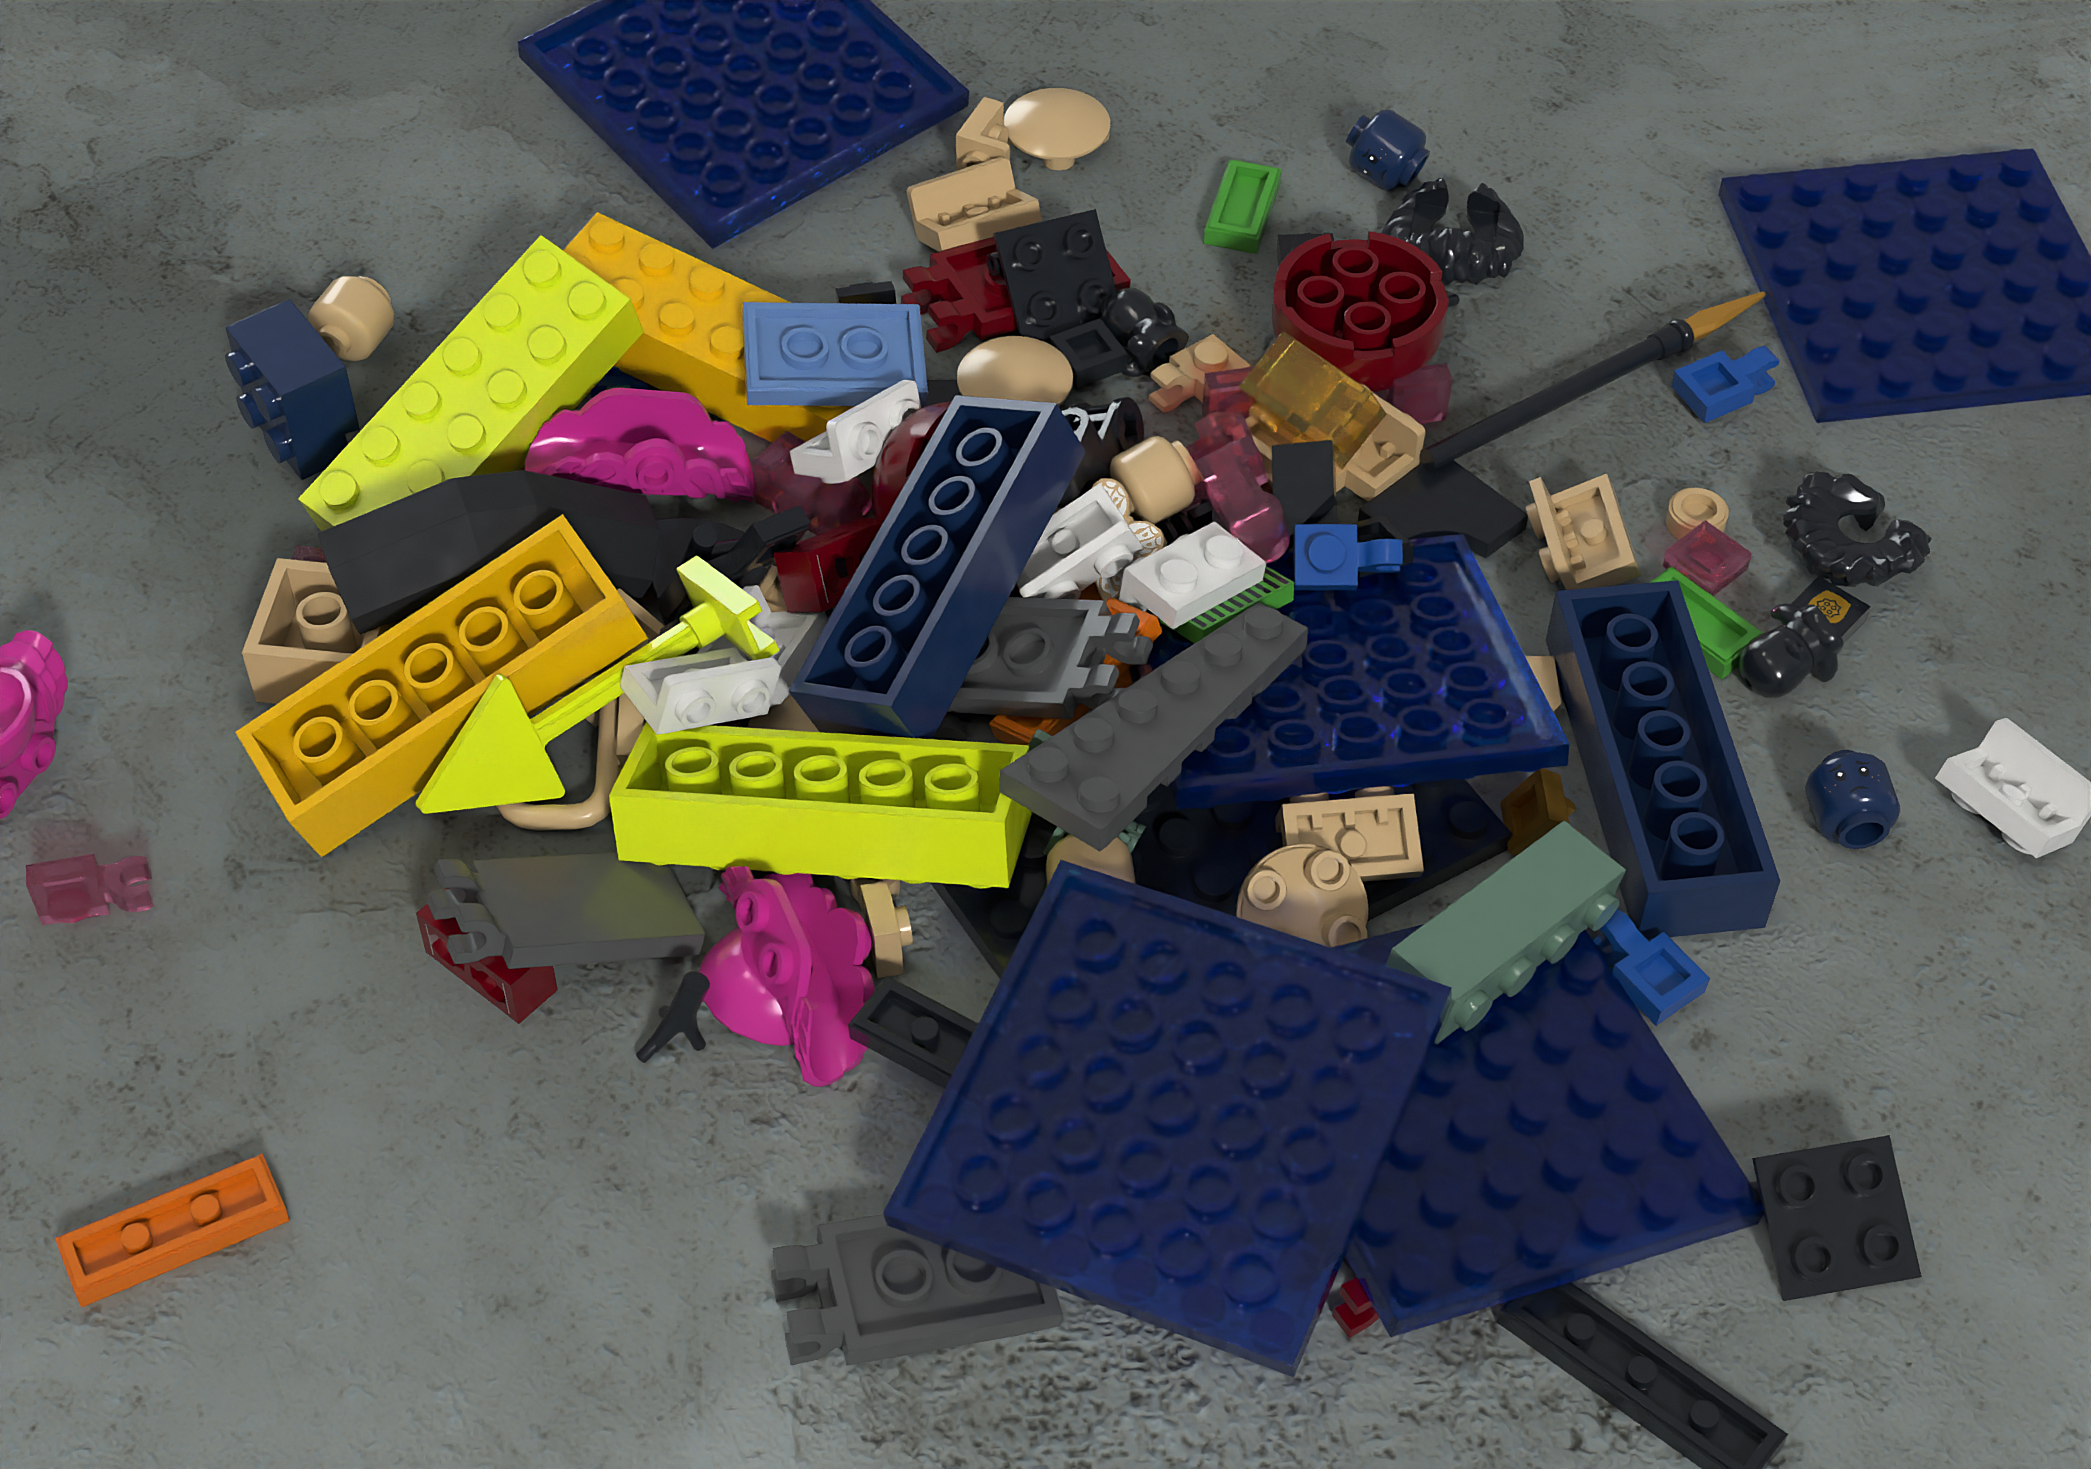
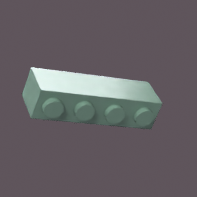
M1564 820L1393 947L1376 992L1436 1044L1440 1043L1459 1027L1469 1031L1483 1019L1497 997L1503 993L1509 997L1516 995L1529 982L1538 965L1546 959L1552 964L1558 962L1571 949L1578 935L1583 930L1589 927L1593 931H1597L1608 922L1619 906L1620 900L1614 895L1626 869Z

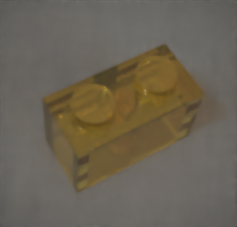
M1284 331L1239 385L1241 391L1252 403L1247 412L1258 423L1272 433H1276L1280 427L1284 428L1295 436L1291 444L1332 440L1335 449V465L1342 470L1387 415L1370 390Z

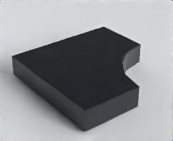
M1454 460L1433 471H1429L1423 465H1420L1360 507L1358 522L1381 515L1385 516L1414 544V549L1420 546L1445 544L1466 548L1485 559L1526 530L1528 522L1527 513Z

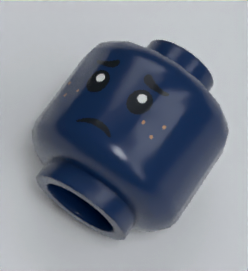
M1390 109L1379 111L1372 119L1362 115L1346 139V143L1353 147L1349 156L1351 169L1385 191L1393 190L1399 185L1408 188L1418 176L1430 155V151L1424 148L1426 143L1425 132Z
M1852 750L1834 752L1824 758L1822 763L1812 771L1805 785V791L1819 833L1830 842L1841 844L1845 848L1863 849L1881 842L1897 822L1901 811L1886 764L1872 754Z

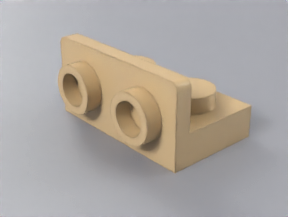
M1386 786L1365 788L1355 792V798L1329 800V794L1326 792L1301 793L1292 796L1290 804H1282L1275 817L1276 832H1282L1283 847L1293 844H1313L1340 853L1356 870L1362 882L1420 877L1424 872L1414 793L1395 795L1394 788Z

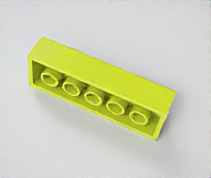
M540 235L298 500L317 527L324 531L448 479L519 471L525 465L530 445L543 423L550 421L555 414L564 409L573 411L644 333L631 299Z
M646 721L609 794L618 860L647 862L658 866L667 864L704 866L715 870H726V868L732 866H746L750 870L773 871L782 875L803 873L832 875L843 879L874 878L902 880L910 884L931 882L968 885L979 889L990 887L1009 888L1032 811L999 792L1000 770L1030 751L1029 745L712 725L656 735Z

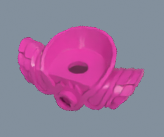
M612 388L602 391L590 399L579 411L564 409L555 414L550 421L544 422L530 445L525 461V471L632 493L648 494V496L650 494L688 495V497L705 498L707 494L715 495V498H726L734 502H738L740 498L752 502L756 492L751 463L742 437L737 434L730 422L712 421L705 407L697 398L682 392L631 388Z
M32 630L16 633L12 641L0 647V819L5 818L12 811L17 798L37 774L44 772L53 761L56 751V744L53 739L56 716L62 711L65 700L64 693L68 688L65 667L62 658L54 649L53 643L41 633Z
M728 867L721 874L723 882L718 888L727 896L725 899L732 903L736 911V920L739 927L724 936L702 959L699 973L705 975L710 982L703 1002L715 1019L736 1034L762 1044L777 1046L795 1044V1057L801 1065L803 1081L815 1087L831 1085L843 1078L844 1073L856 1067L868 1049L864 1045L850 1039L848 1024L875 990L872 975L867 968L861 966L871 949L872 937L870 929L862 916L856 911L847 908H837L835 896L827 888H818L817 884H813L811 874H769L760 879H754L749 867Z

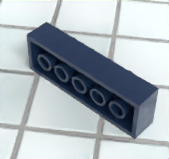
M955 395L788 690L819 732L933 739L1086 454L1085 449L1057 403Z
M1679 581L1556 591L1546 643L1550 656H1554L1559 687L1610 856L1626 869L1619 886L1629 918L1646 939H1653L1662 932H1665L1669 937L1765 928L1780 884V878Z

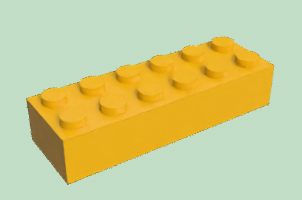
M598 212L563 250L632 301L644 333L614 365L620 371L662 391L688 393L697 398L707 412L789 451L827 431L826 425L828 421L855 407L747 405L742 325L743 302H791Z
M562 514L235 733L288 822L322 858L425 788L496 675L503 674L511 681L530 718L648 639L621 595Z

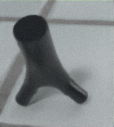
M690 971L684 975L670 1006L664 1005L659 1009V1015L663 1018L647 1043L636 1053L637 1058L641 1062L646 1063L675 1035L681 1032L685 1034L694 1050L700 1051L704 1049L706 1042L698 1029L697 1012L710 986V982L705 975L696 971Z

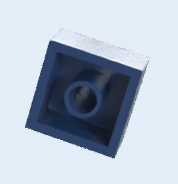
M288 299L225 327L232 351L225 354V360L231 375L242 389L243 394L236 397V401L244 420L251 429L259 426L263 431L265 442L274 459L279 464L287 461L299 478L304 480L325 470L348 445L345 434L360 430L346 366L295 304Z

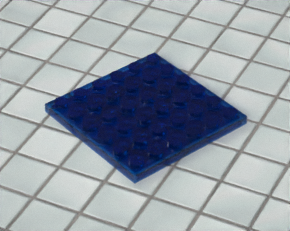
M598 0L518 41L519 58L712 249L963 110L969 104V90L870 0Z
M2034 148L1722 178L1718 195L1760 292L1766 293L1763 300L1816 423L2091 395V256Z
M1464 535L1410 539L1409 541L1414 544L1412 564L1401 566L1399 572L1376 573L1361 578L1358 577L1356 590H1294V601L1277 610L1288 618L1308 627L1306 649L1263 692L1256 694L1252 698L1251 704L1236 719H1225L1215 729L1214 741L1204 751L1194 750L1182 761L1181 773L1169 785L1177 810L1187 808L1208 809L1222 804L1258 800L1276 801L1284 797L1320 793L1340 794L1355 789L1382 786L1403 787L1418 782L1453 778L1471 779L1480 775L1515 771L1534 772L1542 768L1568 766L1570 744ZM1287 552L1277 563H1266L1267 567L1294 582L1293 552ZM1146 610V611H1145V612H1147V613H1149V614H1152V615L1156 616V615L1153 614L1150 610ZM1158 618L1163 632L1153 642V648L1146 665H1131L1135 681L1137 682L1195 643L1162 624Z
M1060 860L883 1212L887 1226L1294 1377L1452 1002V987Z
M1424 924L1208 978L1203 992L1206 1003L1390 1338L1758 1225L1764 1215L1762 1202H1756L1748 1183L1750 1181L1619 980L1612 974V969L1586 930H1583L1578 935L1574 945L1558 962L1552 964L1546 959L1538 965L1529 982L1516 995L1509 997L1503 993L1497 997L1487 1014L1475 1027L1469 1031L1459 1027L1438 1044L1376 992L1392 948Z

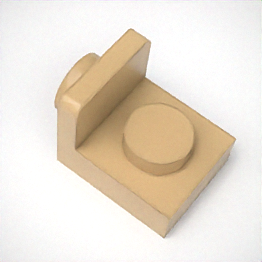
M983 97L956 134V171L998 157H1004L1010 161V146L1007 144L1009 130L1004 126L1003 102Z

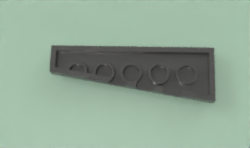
M1260 602L1256 603L1000 770L999 792L1100 852L1147 807V796L1160 783L1168 786L1181 773L1182 761L1194 750L1204 751L1214 741L1215 729L1225 719H1236L1251 704L1252 698L1256 694L1263 692L1306 649L1308 627L1288 618L1276 609L1267 607Z

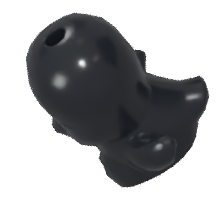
M1136 288L1116 291L1108 298L1100 314L1101 320L1124 349L1130 351L1134 357L1132 361L1127 363V370L1121 372L1128 377L1143 376L1149 372L1151 373L1160 365L1169 363L1170 356L1183 350L1189 339L1185 330L1176 325L1175 315L1167 305L1161 302L1154 303L1150 296Z
M1785 603L1775 606L1770 613L1771 617L1781 621L1783 626L1762 633L1750 640L1742 649L1738 661L1740 674L1751 690L1766 698H1779L1792 692L1806 678L1813 667L1818 669V679L1821 682L1831 680L1837 672V654L1842 650L1844 643L1837 630L1817 606L1810 604L1801 608Z

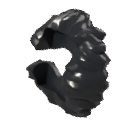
M1438 178L1436 181H1427L1419 189L1405 195L1402 199V205L1393 211L1381 232L1382 234L1390 235L1413 244L1429 255L1442 270L1441 281L1443 285H1450L1453 281L1464 283L1466 280L1477 285L1484 279L1496 278L1498 275L1505 278L1510 272L1512 261L1520 257L1524 249V234L1519 222L1512 215L1507 205L1498 197L1494 189L1488 188L1484 183H1481L1470 193L1467 200V219L1473 226L1475 235L1470 231L1463 232L1459 228L1447 227L1442 230L1436 226L1432 229L1433 225L1446 214L1449 193L1444 178Z
M1810 472L1803 478V484L1797 487V494L1787 496L1786 504L1791 508L1783 516V525L1787 528L1785 533L1791 541L1792 549L1799 556L1800 564L1805 565L1810 574L1830 579L1831 583L1836 586L1856 587L1859 584L1867 583L1878 587L1901 572L1912 573L1925 562L1924 557L1930 554L1928 544L1932 538L1909 520H1893L1888 526L1885 536L1874 543L1857 542L1841 532L1838 526V521L1841 518L1854 515L1859 523V527L1867 531L1874 525V522L1885 508L1884 496L1870 486L1865 485L1852 474H1842L1833 477L1825 472Z

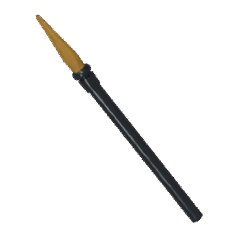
M1762 291L1698 311L1685 320H1671L1666 326L1650 334L1646 340L1422 449L1419 455L1420 461L1425 469L1433 471L1655 360H1662L1676 353L1687 351L1693 346L1694 341L1707 337L1765 297L1766 293Z

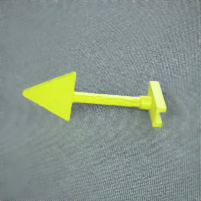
M696 555L676 568L693 605L692 610L680 617V623L535 717L529 719L511 681L503 674L496 675L416 800V807L422 813L429 814L563 797L565 788L545 751V746L549 741L624 694L620 683L624 667L627 665L680 657L695 647L699 649L704 648L721 636L752 660L771 657L780 651L776 641L749 621L762 612L759 602Z

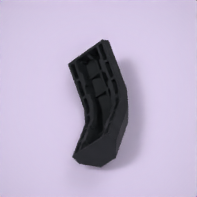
M520 470L448 479L321 531L317 535L331 576L351 621L361 635L418 611L562 514L616 590L620 588L629 596L642 598L654 580L660 528L646 495Z

